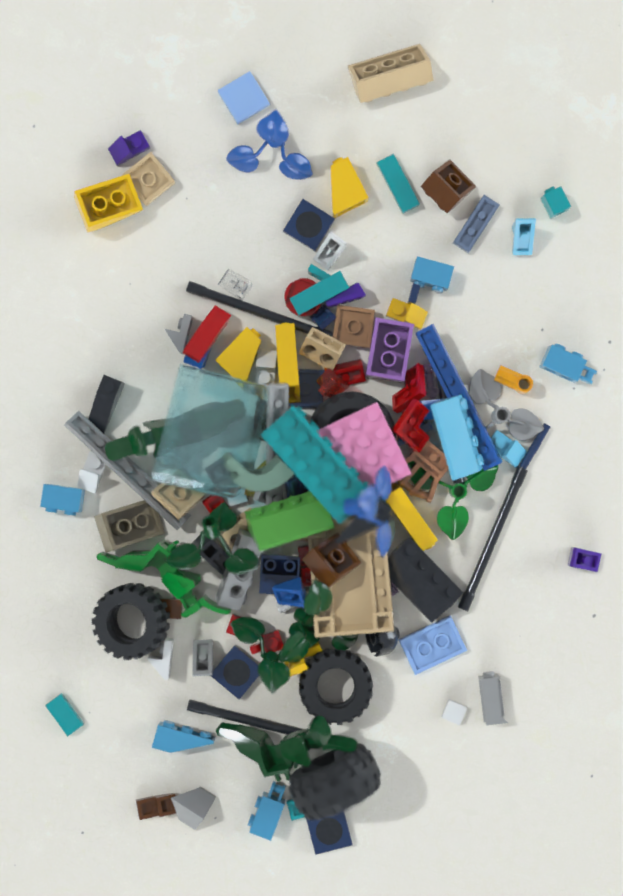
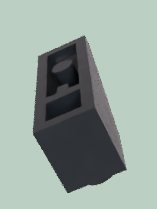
M103 375L88 419L103 434L106 432L125 385L124 382L107 375Z
M201 534L191 543L196 545L197 549L200 545ZM205 536L203 549L199 554L223 576L226 569L225 562L230 556L215 539H209Z

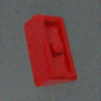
M361 359L336 364L333 371L324 368L329 390L366 381Z

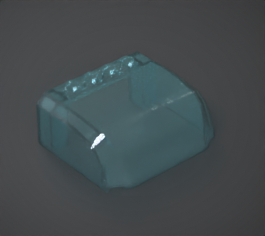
M180 364L151 480L216 496L237 497L244 488L232 480L230 477L232 473L224 466L226 462L222 456L228 451L242 466L254 469L262 439L261 434L264 432L267 420L266 386Z

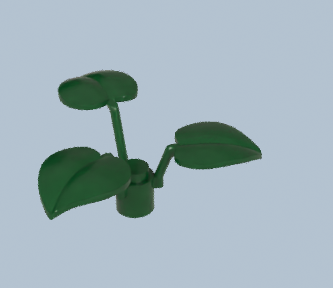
M225 502L221 503L208 516L203 518L202 526L204 531L200 532L201 539L198 549L194 544L185 543L176 547L165 558L167 564L177 569L186 570L197 566L202 561L199 553L203 549L206 536L209 539L219 537L227 554L230 556L226 560L225 566L232 574L250 572L258 567L259 561L254 552L249 549L239 548L234 554L229 550L221 531L232 529L237 523V518Z
M312 581L311 588L304 600V607H299L294 612V619L299 623L297 626L301 629L302 633L296 631L288 637L278 657L280 662H297L307 654L309 641L306 640L307 633L304 627H312L314 625V615H319L320 611H326L333 599L332 592L322 582ZM359 634L334 636L332 645L337 650H347L355 644Z
M241 617L233 620L230 625L238 640L245 644H254L259 639L261 646L260 656L263 660L258 665V674L264 685L274 694L288 682L290 678L289 668L284 663L278 662L279 654L277 655L274 651L265 653L264 640L261 636L265 633V627L259 620L252 617ZM298 622L290 626V635L296 631L302 633L301 629L297 626ZM314 626L304 627L307 633L306 640L309 641V648L320 640V637H315Z

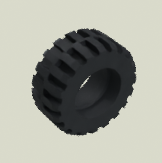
M127 583L109 590L104 594V597L98 600L97 604L99 606L94 607L93 614L96 615L92 618V625H95L93 634L98 636L99 640L97 642L99 646L102 644L105 646L104 651L106 653L113 652V657L118 659L123 657L124 660H131L133 658L136 660L157 649L161 642L166 639V631L170 628V623H167V619L170 618V612H166L165 608L168 607L166 602H161L160 598L162 596L159 593L154 594L152 587L148 586L145 588L144 584ZM123 604H132L143 613L146 626L144 634L140 638H131L121 631L117 622V614Z
M329 648L323 649L322 652H318L311 659H308L306 662L308 669L300 674L299 695L307 712L315 717H324L329 725L332 723L343 725L342 722L348 721L350 723L354 721L355 717L359 718L363 714V710L368 708L373 694V682L365 662L357 654L351 653L350 650H337L336 648L330 650ZM340 668L351 675L354 681V690L349 699L341 703H329L320 696L317 684L320 676L326 670Z

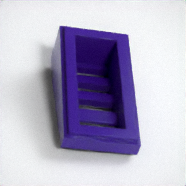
M355 283L350 288L327 300L325 306L331 308L360 300L366 294L360 284Z

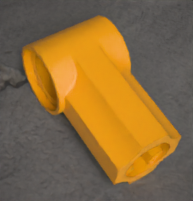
M500 365L494 378L495 382L514 389L519 394H526L533 387L531 377L522 375ZM520 380L527 381V389L519 387Z

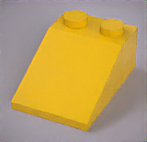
M130 174L74 191V199L87 233L109 226L143 210Z

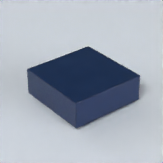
M413 283L408 304H416L420 285Z
M324 305L310 317L321 330L326 328L336 318Z

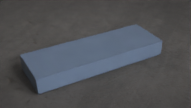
M483 195L452 244L469 253L500 204Z

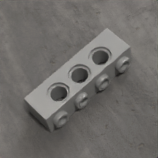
M239 529L231 553L234 554L239 548H246L252 550L257 558H259L260 553H263L264 550L259 551L248 530ZM225 569L215 597L218 606L240 611L241 606L247 600V589L252 586L254 570L244 574H232ZM239 585V588H238V589H236V590H232V589H231L233 586Z

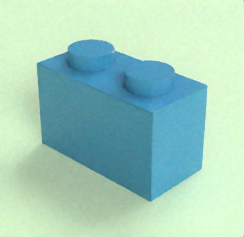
M417 256L410 282L420 285V288L428 286L432 287V291L443 293V291H447L449 288L454 266Z
M44 484L40 507L46 508L45 511L57 513V510H64V514L76 516V512H82L85 489Z

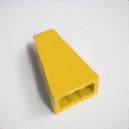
M281 323L275 325L279 383L289 384L288 403L301 402L295 325L294 323Z
M393 482L390 495L385 502L394 511L395 516L414 542L423 551L431 549L438 539L402 488L396 482Z

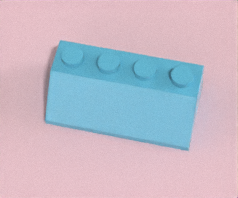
M460 394L431 404L452 481L479 472L483 468L484 460L482 455L478 453L477 447L479 443L476 435H473L472 432L473 421L471 417H468L466 411L468 409L466 399Z

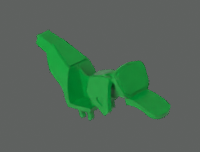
M163 539L152 550H133L121 557L105 552H100L96 556L97 560L118 569L142 572L146 567H156L160 571L162 583L174 597L180 599L185 610L180 614L184 618L199 611L203 606L220 614L227 615L231 613L232 609L218 606L206 594L199 600L193 594L192 589L201 581L200 574L180 570L166 563L165 558L176 548L179 540L170 544Z

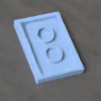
M451 615L398 639L415 675L467 651Z

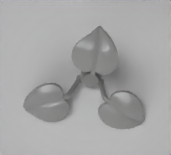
M479 369L474 374L469 386L472 400L476 404L487 402L488 405L494 408L491 414L492 422L485 427L486 430L495 424H502L508 421L510 423V434L513 438L521 441L530 439L544 430L540 420L529 410L523 408L515 409L510 417V411L507 408H499L498 405L493 404L490 400H495L499 397L501 392L500 383L495 382V377L483 369Z

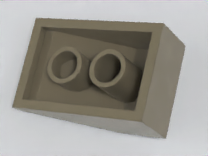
M145 500L94 516L105 553L165 534L159 513Z

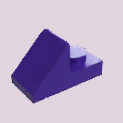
M139 130L126 138H123L121 135L108 150L116 165L119 166L149 150L150 146L142 131Z
M571 547L568 566L598 572L602 553Z

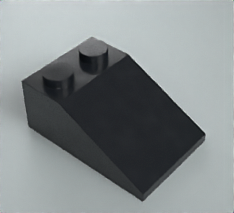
M378 498L377 514L374 519L381 521L382 524L383 522L390 524L394 519L392 515L394 511ZM356 515L336 539V542L343 545L377 530L378 525L366 519L358 518V515Z

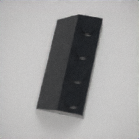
M410 537L402 541L388 556L390 581L431 623L448 610L464 593Z

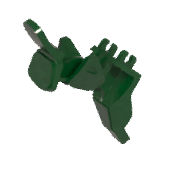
M235 399L223 403H207L167 419L143 422V426L151 431L142 433L138 425L134 426L128 432V436L108 442L105 445V452L109 460L116 461L134 454L135 456L147 455L146 446L155 444L153 456L157 458L176 446L179 447L207 440L225 431L230 423L245 417L246 409L243 401Z
M322 716L313 718L308 729L286 735L277 745H274L268 733L241 724L222 722L216 728L217 736L233 740L241 754L259 765L264 777L275 776L278 782L282 779L280 774H284L286 780H289L290 770L293 766L294 768H297L298 765L308 767L311 764L312 760L309 755L311 748L320 749L321 747L323 751L341 750L353 752L356 750L358 743L352 737L332 735L329 724Z

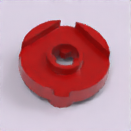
M300 278L287 286L284 299L286 307L292 314L306 317L312 316L319 310L321 304L298 315L289 299L317 284L315 281L308 278Z

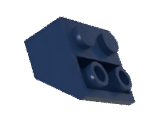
M261 554L259 593L274 594L273 586L298 578L300 556Z

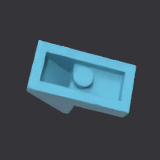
M535 218L515 219L512 225L514 234L513 255H532Z
M495 430L491 439L500 457L517 468L527 451L517 440L512 441L500 431Z

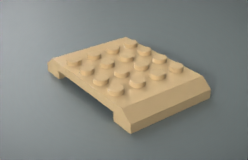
M356 515L349 516L341 524L334 517H331L334 528L307 536L309 551L337 532L341 535ZM376 530L347 542V545L362 563L329 588L333 596L332 603L326 611H320L319 615H314L315 637L394 631L388 553L381 557L376 540ZM311 572V582L313 580L318 581L315 575Z

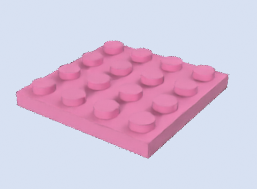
M377 402L317 432L322 438L326 436L333 444L331 449L335 453L339 451L346 458L344 463L348 468L351 466L355 468L360 474L357 478L362 483L366 481L370 486L376 487V474L383 465L387 467L390 473L391 483L411 474Z

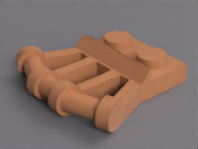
M428 440L420 453L413 450L408 457L404 458L406 463L411 461L416 463L410 469L411 474L397 480L401 488L404 487L411 497L416 496L431 503L439 480L449 468L445 454ZM422 467L426 472L413 486L408 481ZM430 475L434 477L429 492L419 490Z

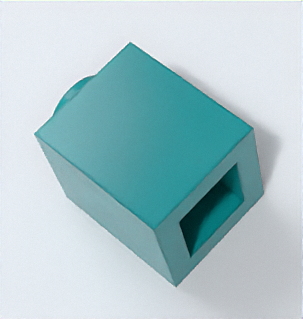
M554 186L548 188L540 198L550 219L568 211L571 207L561 186L556 189Z

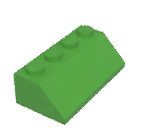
M310 491L245 511L248 530L259 551L334 528L330 513Z

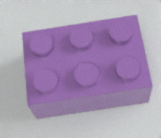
M375 318L365 377L400 383L405 381L414 324Z

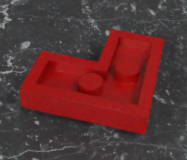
M420 363L406 371V387L392 395L393 411L398 414L408 407L412 399L419 401L426 396L424 366Z
M412 399L392 431L415 452L420 453L430 438L419 427L429 410L418 400Z

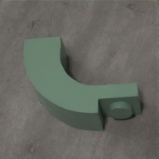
M228 451L222 456L226 462L224 466L232 473L230 475L232 480L239 486L251 491L272 490L284 484L294 474L277 455L260 469L245 468Z

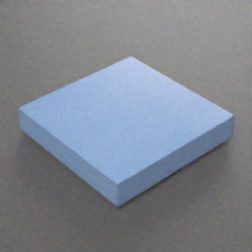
M250 71L218 90L220 97L237 125L270 105Z

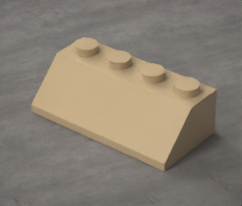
M421 44L348 65L352 83L360 103L371 102L373 99L387 97L392 93L407 91L412 87L423 86L428 82L434 81L431 61Z

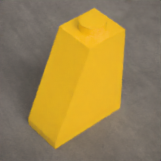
M340 157L334 160L330 169L332 216L334 218L367 203L369 199L348 157L344 159Z
M248 327L215 359L243 388L247 385L262 343L259 339L261 335L254 328L250 330Z

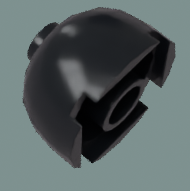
M395 625L394 631L365 633L368 648L371 653H376L375 657L391 653L395 649L400 637L399 630Z

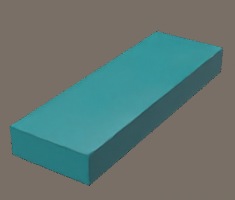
M392 154L378 161L376 164L402 214L419 206L420 203L395 155Z
M338 271L289 299L297 314L301 315L350 287L342 272Z

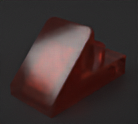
M330 368L316 380L320 385L318 391L322 396L326 397L343 393L349 387V384Z

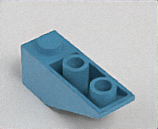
M164 720V722L160 721L158 724L152 748L172 753L213 744L215 737L210 732L193 731L192 727L185 725L178 727L175 726L174 722Z

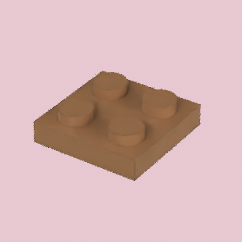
M337 305L333 338L347 346L370 348L375 310Z

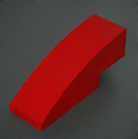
M215 305L198 327L182 353L199 363L216 342L219 334L227 326L231 314Z

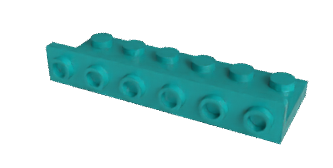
M291 406L261 436L334 519L341 524L350 516L344 512L345 499L357 498L370 485L366 481L362 483L357 478L360 474L353 466L348 468L344 463L346 458L339 451L335 453L331 449V446H333L331 441L326 436L322 438L317 433L320 429L313 421L308 423L304 418L307 414L299 406L297 408Z

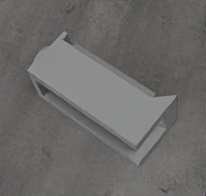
M493 671L484 672L482 676H478L483 720L486 722V725L508 723L502 717L504 716L500 676Z

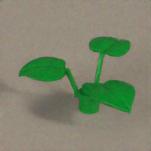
M411 461L408 463L409 470L416 462ZM498 465L485 471L482 468L479 472L465 476L467 480L464 485L459 483L450 485L439 480L438 484L449 488L450 496L455 498L452 507L444 506L437 514L438 526L451 540L458 538L468 524L469 514L467 509L463 506L456 507L459 499L466 497L468 483L470 482L471 488L476 491L489 489L495 480L499 468ZM422 467L410 478L414 485L426 472ZM430 475L420 489H430L434 477Z

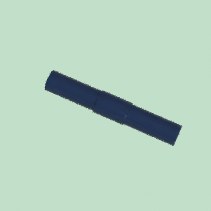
M543 424L544 430L539 432L519 465L521 468L527 469L548 433L549 425Z

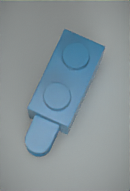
M560 344L548 346L539 366L540 368L573 383L581 380L592 384L593 375H596L597 371L585 366L587 360L583 359V355L574 351L572 353L565 351L566 348ZM583 370L587 371L585 377L581 375Z
M273 781L269 793L263 792L262 797H257L254 806L257 808L255 815L251 814L248 821V826H250L249 833L270 841L272 840L285 805V799L282 796L286 785L280 786L276 784V781ZM272 792L279 793V796L272 795Z

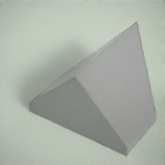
M199 787L171 799L178 819L195 830L205 818L216 796Z

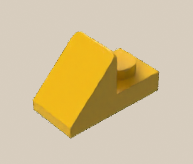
M392 298L386 317L400 322L412 323L414 328L421 330L428 312L414 303L408 304Z

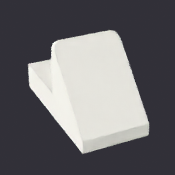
M258 350L255 387L267 388V384H274L277 351Z
M92 451L88 454L84 468L80 469L77 487L96 493L106 464Z
M166 638L164 643L160 645V654H163V657L148 656L147 658L164 680H168L171 673L174 639Z

